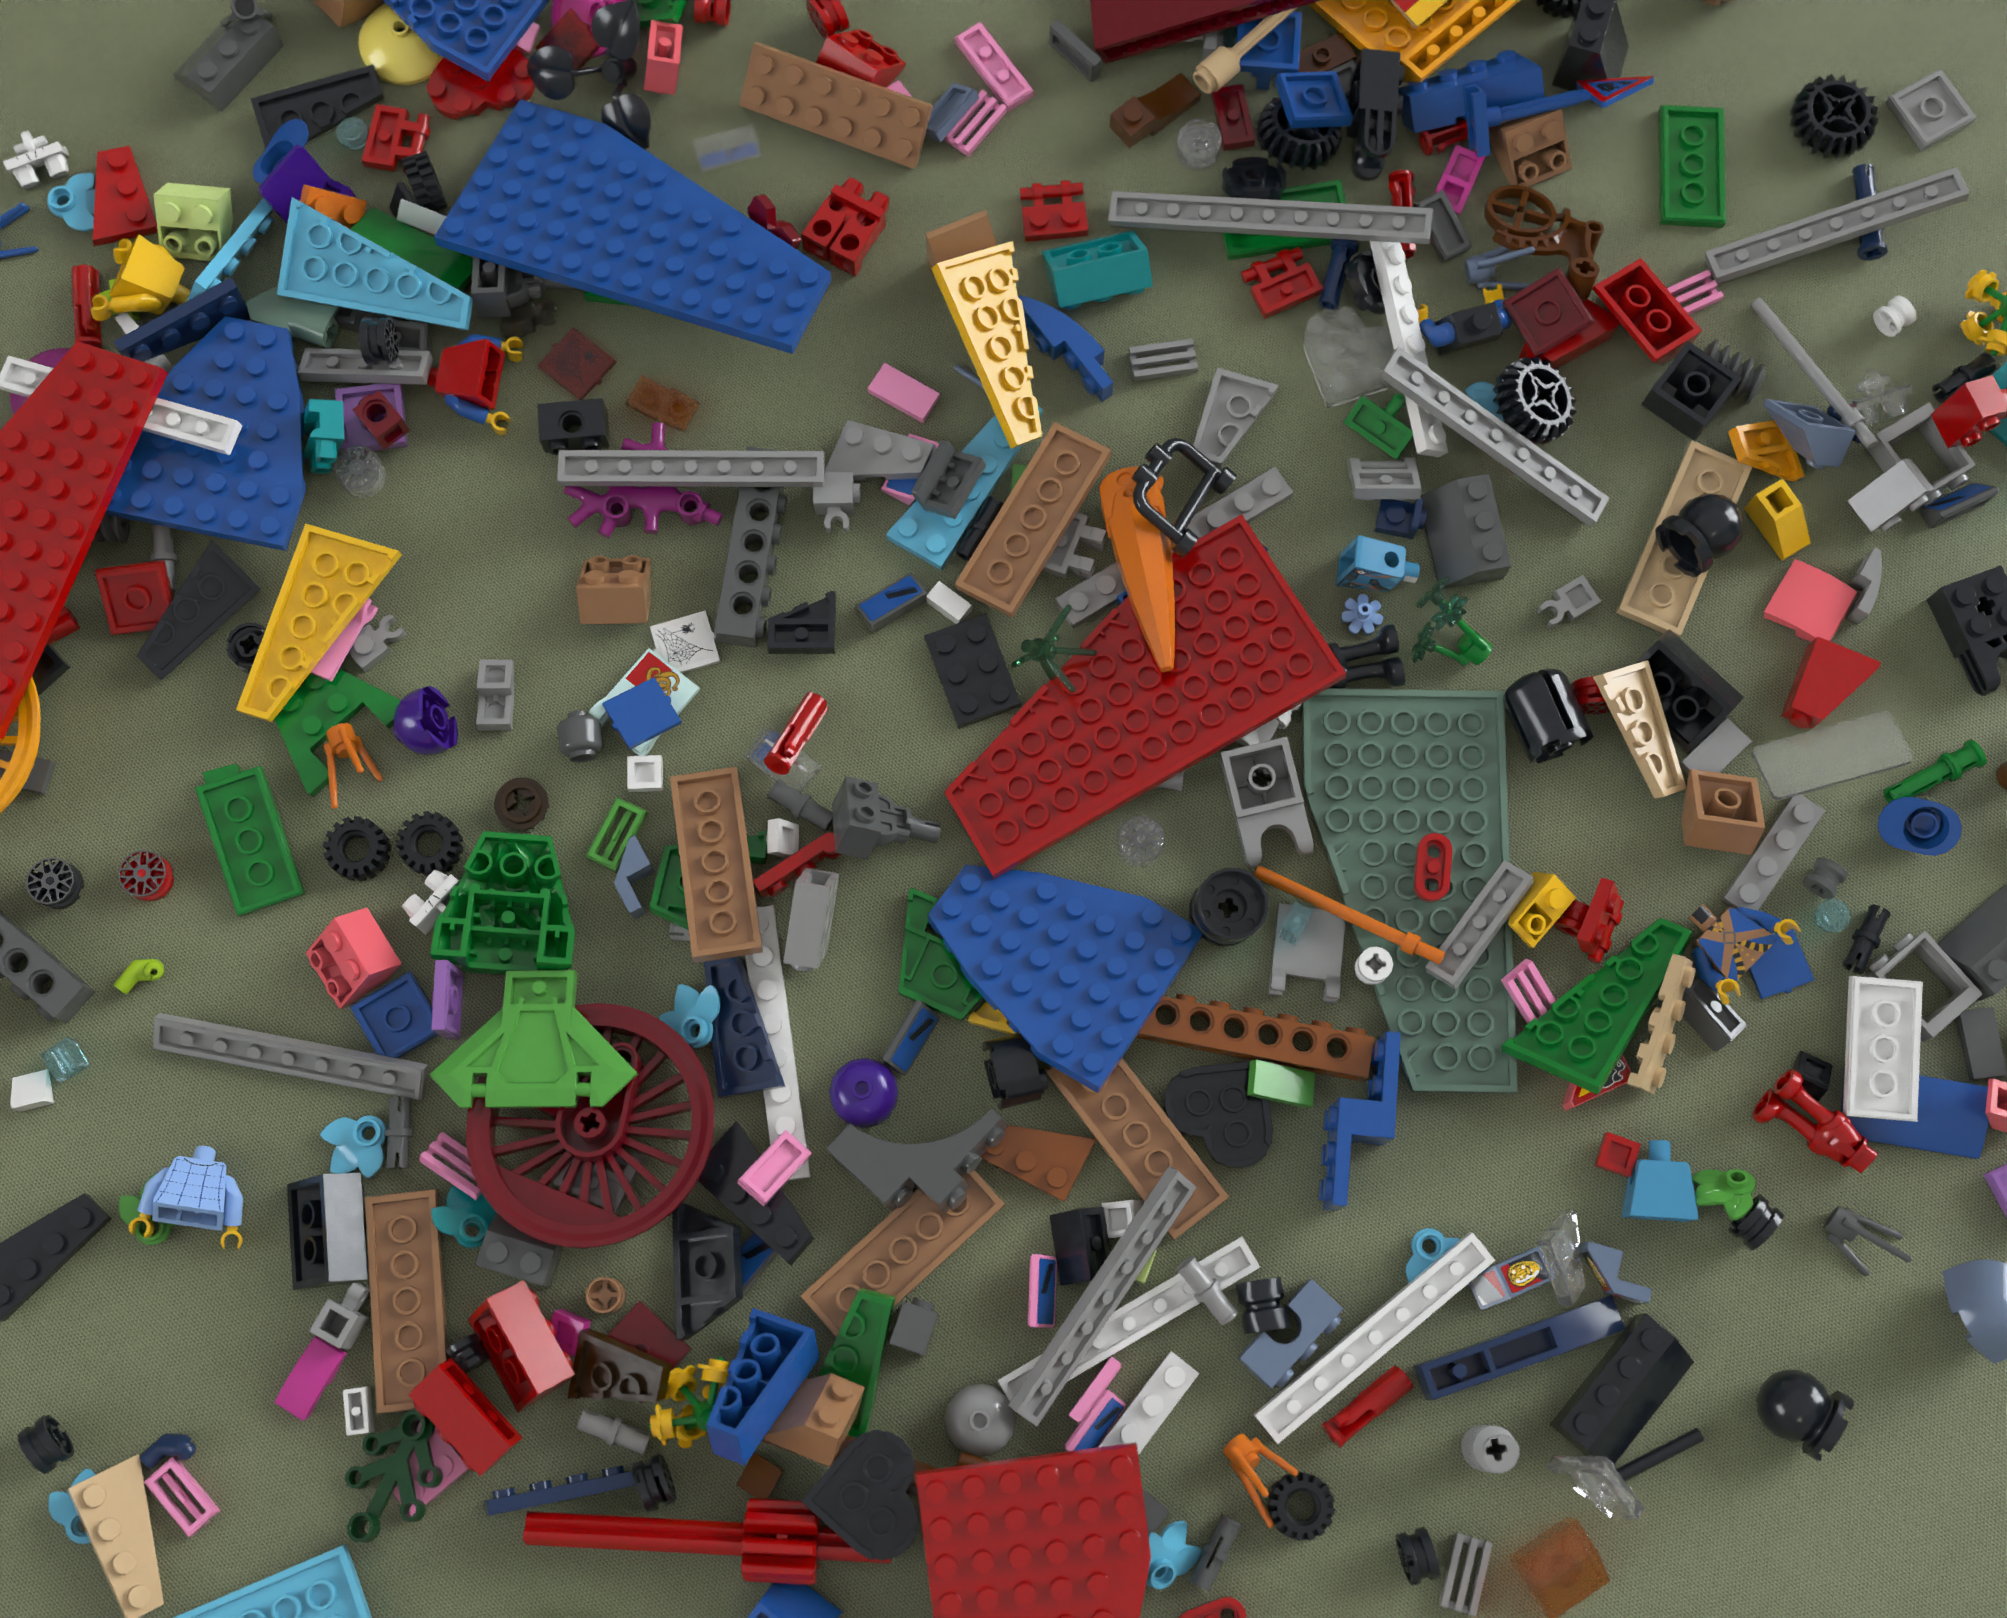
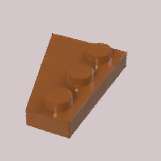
M1007 1125L1008 1128L1005 1130V1136L1001 1142L993 1148L989 1147L980 1156L982 1160L1065 1202L1096 1139Z

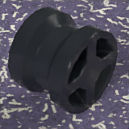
M478 1332L457 1341L446 1349L448 1356L454 1358L465 1373L476 1369L491 1359L489 1352L483 1350L480 1345L481 1337Z

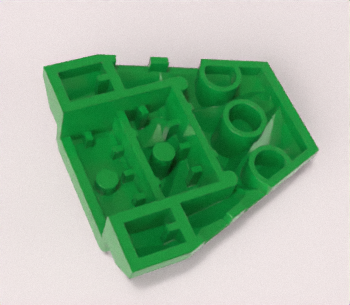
M483 831L464 866L465 872L457 886L454 885L450 893L451 899L443 914L440 913L435 921L430 953L431 958L448 960L453 965H461L462 969L469 973L506 975V971L565 970L572 968L575 930L568 909L566 893H564L552 836Z

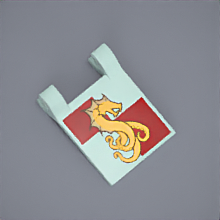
M648 648L608 695L590 709L589 714L596 717L600 721L601 727H603L610 719L602 705L603 702L655 677L665 695L671 697V705L677 715H679L700 691V688ZM660 735L634 747L632 751L638 756H646Z

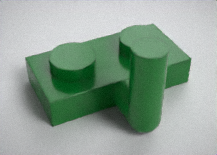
M1403 393L1395 394L1385 409L1362 395L1343 422L1395 459L1400 457L1413 438L1412 428L1395 417L1402 406H1406Z

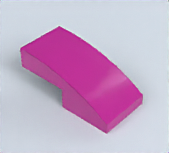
M1456 145L1435 193L1444 190L1455 213L1460 215L1486 156L1477 157L1476 152Z
M315 1336L291 1371L274 1403L305 1421L311 1416L325 1387L334 1380L347 1353Z

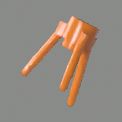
M341 723L329 728L326 732L329 742L323 745L327 755L329 793L333 809L338 807L335 768L336 754L339 758L350 757L357 772L361 774L364 769L357 755L358 751L378 782L383 779L364 748L360 736H356L353 726L349 723Z
M1239 1434L1227 1443L1223 1454L1231 1462L1230 1466L1239 1476L1266 1525L1272 1528L1274 1522L1254 1488L1255 1486L1263 1497H1268L1267 1489L1253 1470L1261 1460L1258 1454L1261 1453L1293 1476L1298 1475V1470L1266 1448L1257 1437L1250 1441L1245 1434Z

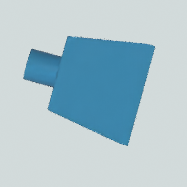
M1650 1140L1649 1160L1635 1161L1631 1177L1627 1181L1622 1218L1677 1222L1698 1220L1690 1166L1687 1162L1671 1161L1670 1141Z

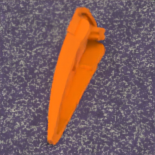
M1140 466L1122 468L1109 473L1101 482L1099 492L1102 516L1108 538H1111L1116 563L1134 614L1160 671L1166 672L1173 670L1175 657V597L1171 540L1137 511L1133 503V491L1137 483L1131 477ZM1155 482L1146 493V499L1154 509L1166 518L1164 498Z

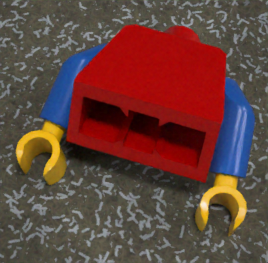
M472 334L456 344V346L447 347L442 351L439 367L431 368L427 384L430 387H435L436 393L445 398L446 405L460 416L482 425L487 422L492 425L493 431L496 434L506 435L507 430L496 426V422L505 420L511 423L509 416L501 411L494 414L488 412L489 410H495L505 352L506 357L510 361H521L523 353L512 351L511 349H523V342L518 337H510L506 342H501V338Z

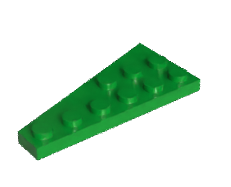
M1659 918L1630 941V946L1619 955H1613L1605 961L1604 967L1594 975L1590 973L1552 1004V1008L1538 1020L1534 1018L1525 1025V1030L1514 1039L1511 1037L1502 1044V1052L1599 1095L1658 996L1672 954L1680 956L1683 954L1692 939V930Z

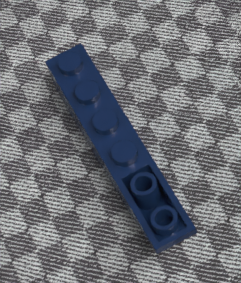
M1610 1295L1413 1365L1425 1399L1436 1400L1625 1330L1613 1296Z

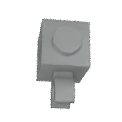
M824 472V487H813L815 515H826L824 525L827 533H831V524L834 521H841L844 533H848L850 522L847 515H855V503H861L860 483H854L853 472Z
M353 1282L343 1302L327 1299L309 1332L339 1349H351L369 1319L368 1316L357 1310L368 1298L370 1288L361 1283Z

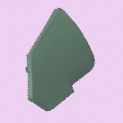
M278 286L246 301L252 322L287 328L291 334L292 342L299 338L325 348H330L337 339L339 327L334 316L340 307L277 295Z

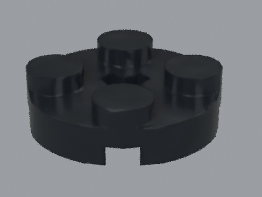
M1240 158L1232 162L1231 168L1227 170V167H1225L1222 171V188L1226 194L1233 198L1281 200V193L1285 190L1286 171L1284 167L1278 165V163L1276 167L1268 165L1267 158Z
M1365 250L1355 256L1344 268L1355 294L1354 303L1362 311L1368 309L1375 314H1386L1372 250Z

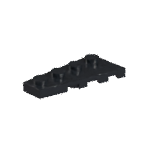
M372 64L250 99L266 149L278 129L288 121L300 119L307 124L309 131L308 142L383 100L384 95L376 69Z
M211 540L136 656L162 680L261 588Z
M736 1121L710 1150L709 1157L698 1182L787 1263L792 1265L815 1238L782 1188L763 1207L738 1184L739 1178L761 1155L756 1147L753 1146L740 1123Z
M84 1193L0 1243V1321H6L112 1219L90 1194Z

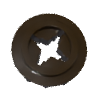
M525 777L515 778L506 782L498 790L494 801V809L498 819L506 827L517 831L534 829L535 825L545 820V814L549 808L547 792L542 785L533 779ZM517 793L525 801L531 799V803L527 805V816L519 809L513 810V807L518 805Z

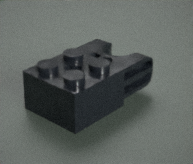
M1362 49L1350 78L1349 107L1353 120L1351 125L1347 126V137H1353L1352 172L1361 180L1372 181L1380 176L1385 165V157L1390 155L1395 144L1397 115L1401 114L1403 106V95H1398L1399 85H1402L1405 73V66L1400 65L1401 52Z
M2002 565L1943 586L1927 599L1929 607L1954 658L1959 659L1972 688L1981 696H1986L1997 690L2001 683L1997 660L1998 657L2007 659V575Z

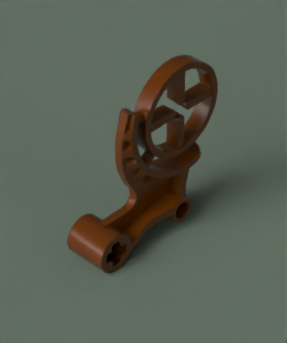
M1508 185L1495 189L1489 195L1484 208V217L1487 223L1496 231L1492 240L1514 251L1534 247L1535 251L1529 255H1563L1567 257L1569 264L1566 277L1580 300H1587L1599 274V266L1593 261V256L1604 231L1603 225L1594 220L1587 221L1586 223L1570 216V209L1564 208L1561 213H1556L1552 202L1534 189L1519 185ZM1504 198L1520 199L1518 209L1515 205L1498 200ZM1527 201L1535 204L1544 212L1540 213L1527 209L1523 218ZM1517 209L1513 226L1505 223L1495 214L1514 217ZM1523 218V220L1526 222L1537 224L1542 227L1536 229H1522L1520 228V225ZM1554 221H1559L1560 228L1549 234Z

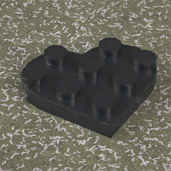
M1250 1061L1193 1067L1181 1071L1170 1081L1165 1092L1164 1109L1167 1117L1177 1130L1190 1137L1203 1138L1206 1150L1211 1155L1212 1160L1227 1168L1242 1169L1256 1164L1266 1155L1272 1143L1273 1127L1269 1100L1247 1095Z
M873 1430L863 1433L846 1447L801 1502L855 1551L868 1559L884 1561L898 1557L911 1545L917 1534L919 1522L915 1504L906 1493L913 1480L915 1470L912 1452L904 1440L892 1432Z

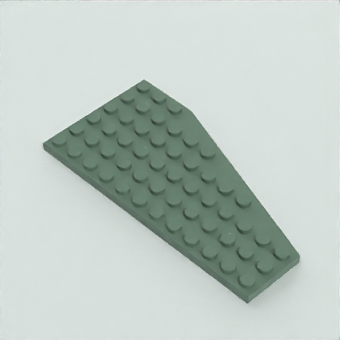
M1327 688L1302 703L1303 790L1344 905L1405 934L1408 932L1422 937V942L1439 949L1502 862L1505 860L1510 863L1504 691ZM1430 833H1439L1449 839L1453 849L1450 888L1441 900L1430 903L1421 900L1414 891L1416 848L1424 836ZM1433 847L1428 848L1427 852L1430 857L1437 858L1439 856L1437 849ZM1425 881L1427 890H1436V885L1433 881ZM1509 918L1456 990L1427 973L1425 967L1430 960L1417 954L1411 956L1401 951L1400 946L1351 923L1361 953L1369 947H1380L1389 952L1392 957L1393 968L1391 973L1383 982L1373 985L1389 1032L1401 1033L1399 1060L1411 1092L1515 1094L1518 1092L1517 1059L1502 1052V1044L1512 1037L1514 1039L1516 1037L1515 1003L1501 981L1502 978L1513 970L1512 928L1508 925Z

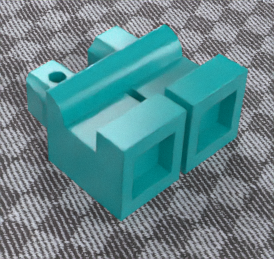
M309 399L303 413L304 434H310L303 452L305 458L310 460V473L330 474L332 463L336 462L337 454L344 441L343 401Z

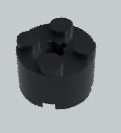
M1017 1033L984 1041L982 1044L983 1052H990V1060L984 1061L990 1090L994 1099L1001 1098L997 1104L998 1109L1002 1110L1041 1100L1044 1090L1048 1089L1046 1073L1043 1068L1038 1069L1035 1054L1031 1050L1030 1044L1022 1035Z

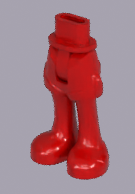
M1789 1069L1783 1073L1775 1082L1774 1091L1768 1089L1754 1108L1752 1118L1761 1124L1767 1123L1773 1118L1780 1119L1808 1140L1807 1147L1817 1155H1824L1839 1162L1843 1167L1850 1166L1857 1172L1862 1173L1878 1155L1874 1149L1867 1145L1868 1139L1860 1135L1852 1125L1851 1119L1838 1110L1829 1111L1809 1095L1802 1086L1803 1078L1800 1073L1794 1069ZM1790 1099L1796 1104H1798L1805 1111H1807L1816 1121H1818V1123L1814 1124L1813 1122L1805 1118L1803 1115L1794 1110L1784 1100Z

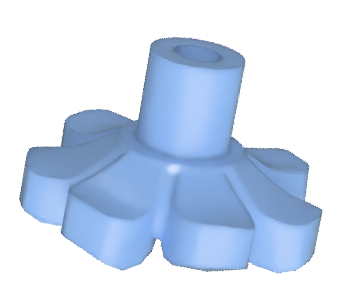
M1360 594L1357 597V602L1352 598L1345 602L1344 609L1346 611L1341 614V621L1343 623H1351L1348 628L1349 633L1357 635L1360 629L1367 636L1374 633V626H1380L1383 621V616L1377 614L1381 609L1379 601L1374 600L1368 603L1369 597L1365 594Z

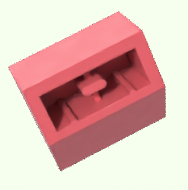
M368 908L335 917L306 952L311 966L318 973L326 986L328 994L333 998L339 1009L347 1007L386 982L402 964Z

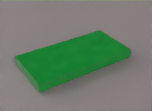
M1661 105L1658 110L1660 225L1723 228L1726 224L1724 108Z
M1341 179L1286 187L1281 193V200L1346 204ZM1222 233L1228 261L1274 254L1284 249L1288 251L1296 247L1306 249L1326 246L1331 243V239Z
M374 207L351 228L354 232L460 291H463L472 281L473 258L463 253L437 246L434 238Z
M257 766L194 788L237 916H243L305 895L262 766Z

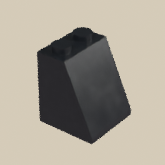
M1616 0L1580 1L1565 38L1552 86L1574 91L1579 90L1576 83L1579 80L1620 78L1629 44Z

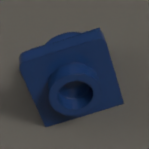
M1381 499L1374 532L1413 540L1417 530H1423L1426 521L1427 510H1422L1423 499H1416L1414 503L1394 499Z

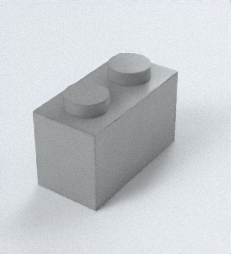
M1911 458L1902 459L1847 501L1871 532L1881 528L1886 532L1901 521L1899 515L1908 508L1913 512L1927 503L1929 498L1926 495L1932 492L1934 488Z

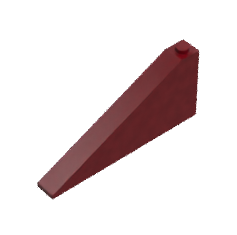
M1090 0L1094 49L1107 64L1321 0Z

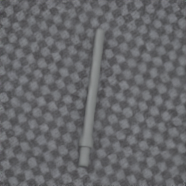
M1762 298L1756 299L1751 304L1753 310L1841 416L1840 422L1856 431L1855 435L1867 450L1877 445L1879 441L1864 424L1865 418L1861 413L1849 406Z

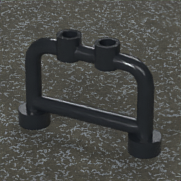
M1172 438L1164 442L1162 446L1159 443H1155L1144 457L1150 462L1149 466L1143 463L1134 472L1131 479L1137 483L1133 491V503L1137 511L1174 542L1171 549L1182 558L1192 549L1199 538L1187 526L1210 489L1213 488L1221 495L1233 483L1237 474L1228 466L1221 470L1186 440ZM1178 451L1205 474L1176 521L1172 524L1148 503L1146 493L1159 478V473L1172 458V453Z

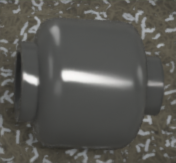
M586 711L568 713V718L562 720L557 726L560 752L564 756L569 757L571 762L576 763L596 759V754L601 752L604 746L600 721L596 717L588 716Z

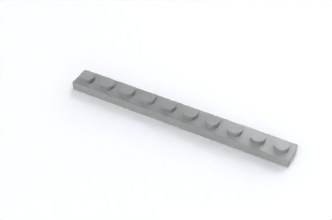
M1112 191L1108 222L1110 226L1430 244L1433 208Z

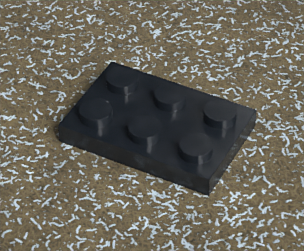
M987 614L924 635L926 645L958 729L1021 707L1020 699Z

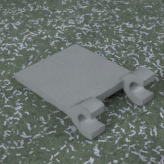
M1279 903L1268 995L1282 997V993L1285 991L1286 976L1324 981L1322 1003L1336 1004L1337 999L1339 1000L1341 990L1340 976L1346 921L1322 909ZM1295 917H1299L1300 923L1293 930V920Z

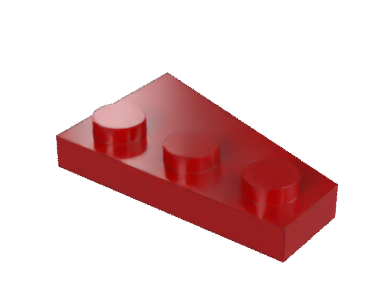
M130 145L97 152L92 239L94 247L118 242L122 239L136 238L138 235L146 236L158 233L157 223Z

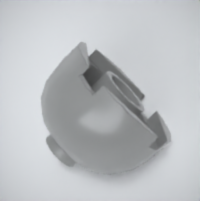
M982 1383L968 1385L955 1393L947 1405L944 1418L946 1433L953 1445L962 1452L977 1457L993 1455L1004 1448L1013 1435L1016 1422L1014 1410L1008 1406L1010 1402L1006 1395L995 1386Z

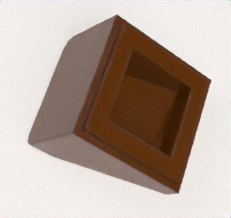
M754 1452L736 1485L755 1498L770 1499L785 1469Z

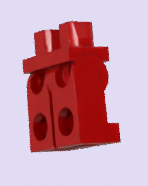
M849 177L841 187L836 184L830 191L831 194L825 199L801 233L803 250L826 262L830 259L833 266L856 277L870 247L875 243L879 234L886 226L885 215L890 204L889 197L879 191L874 192L869 201L861 198L864 192V185L860 181Z

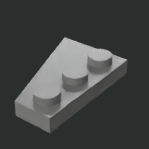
M1217 368L1193 446L1216 466L1221 468L1276 394L1279 385Z
M847 420L824 472H853L854 481H866V478L885 477L886 480L918 479L936 447L929 442Z

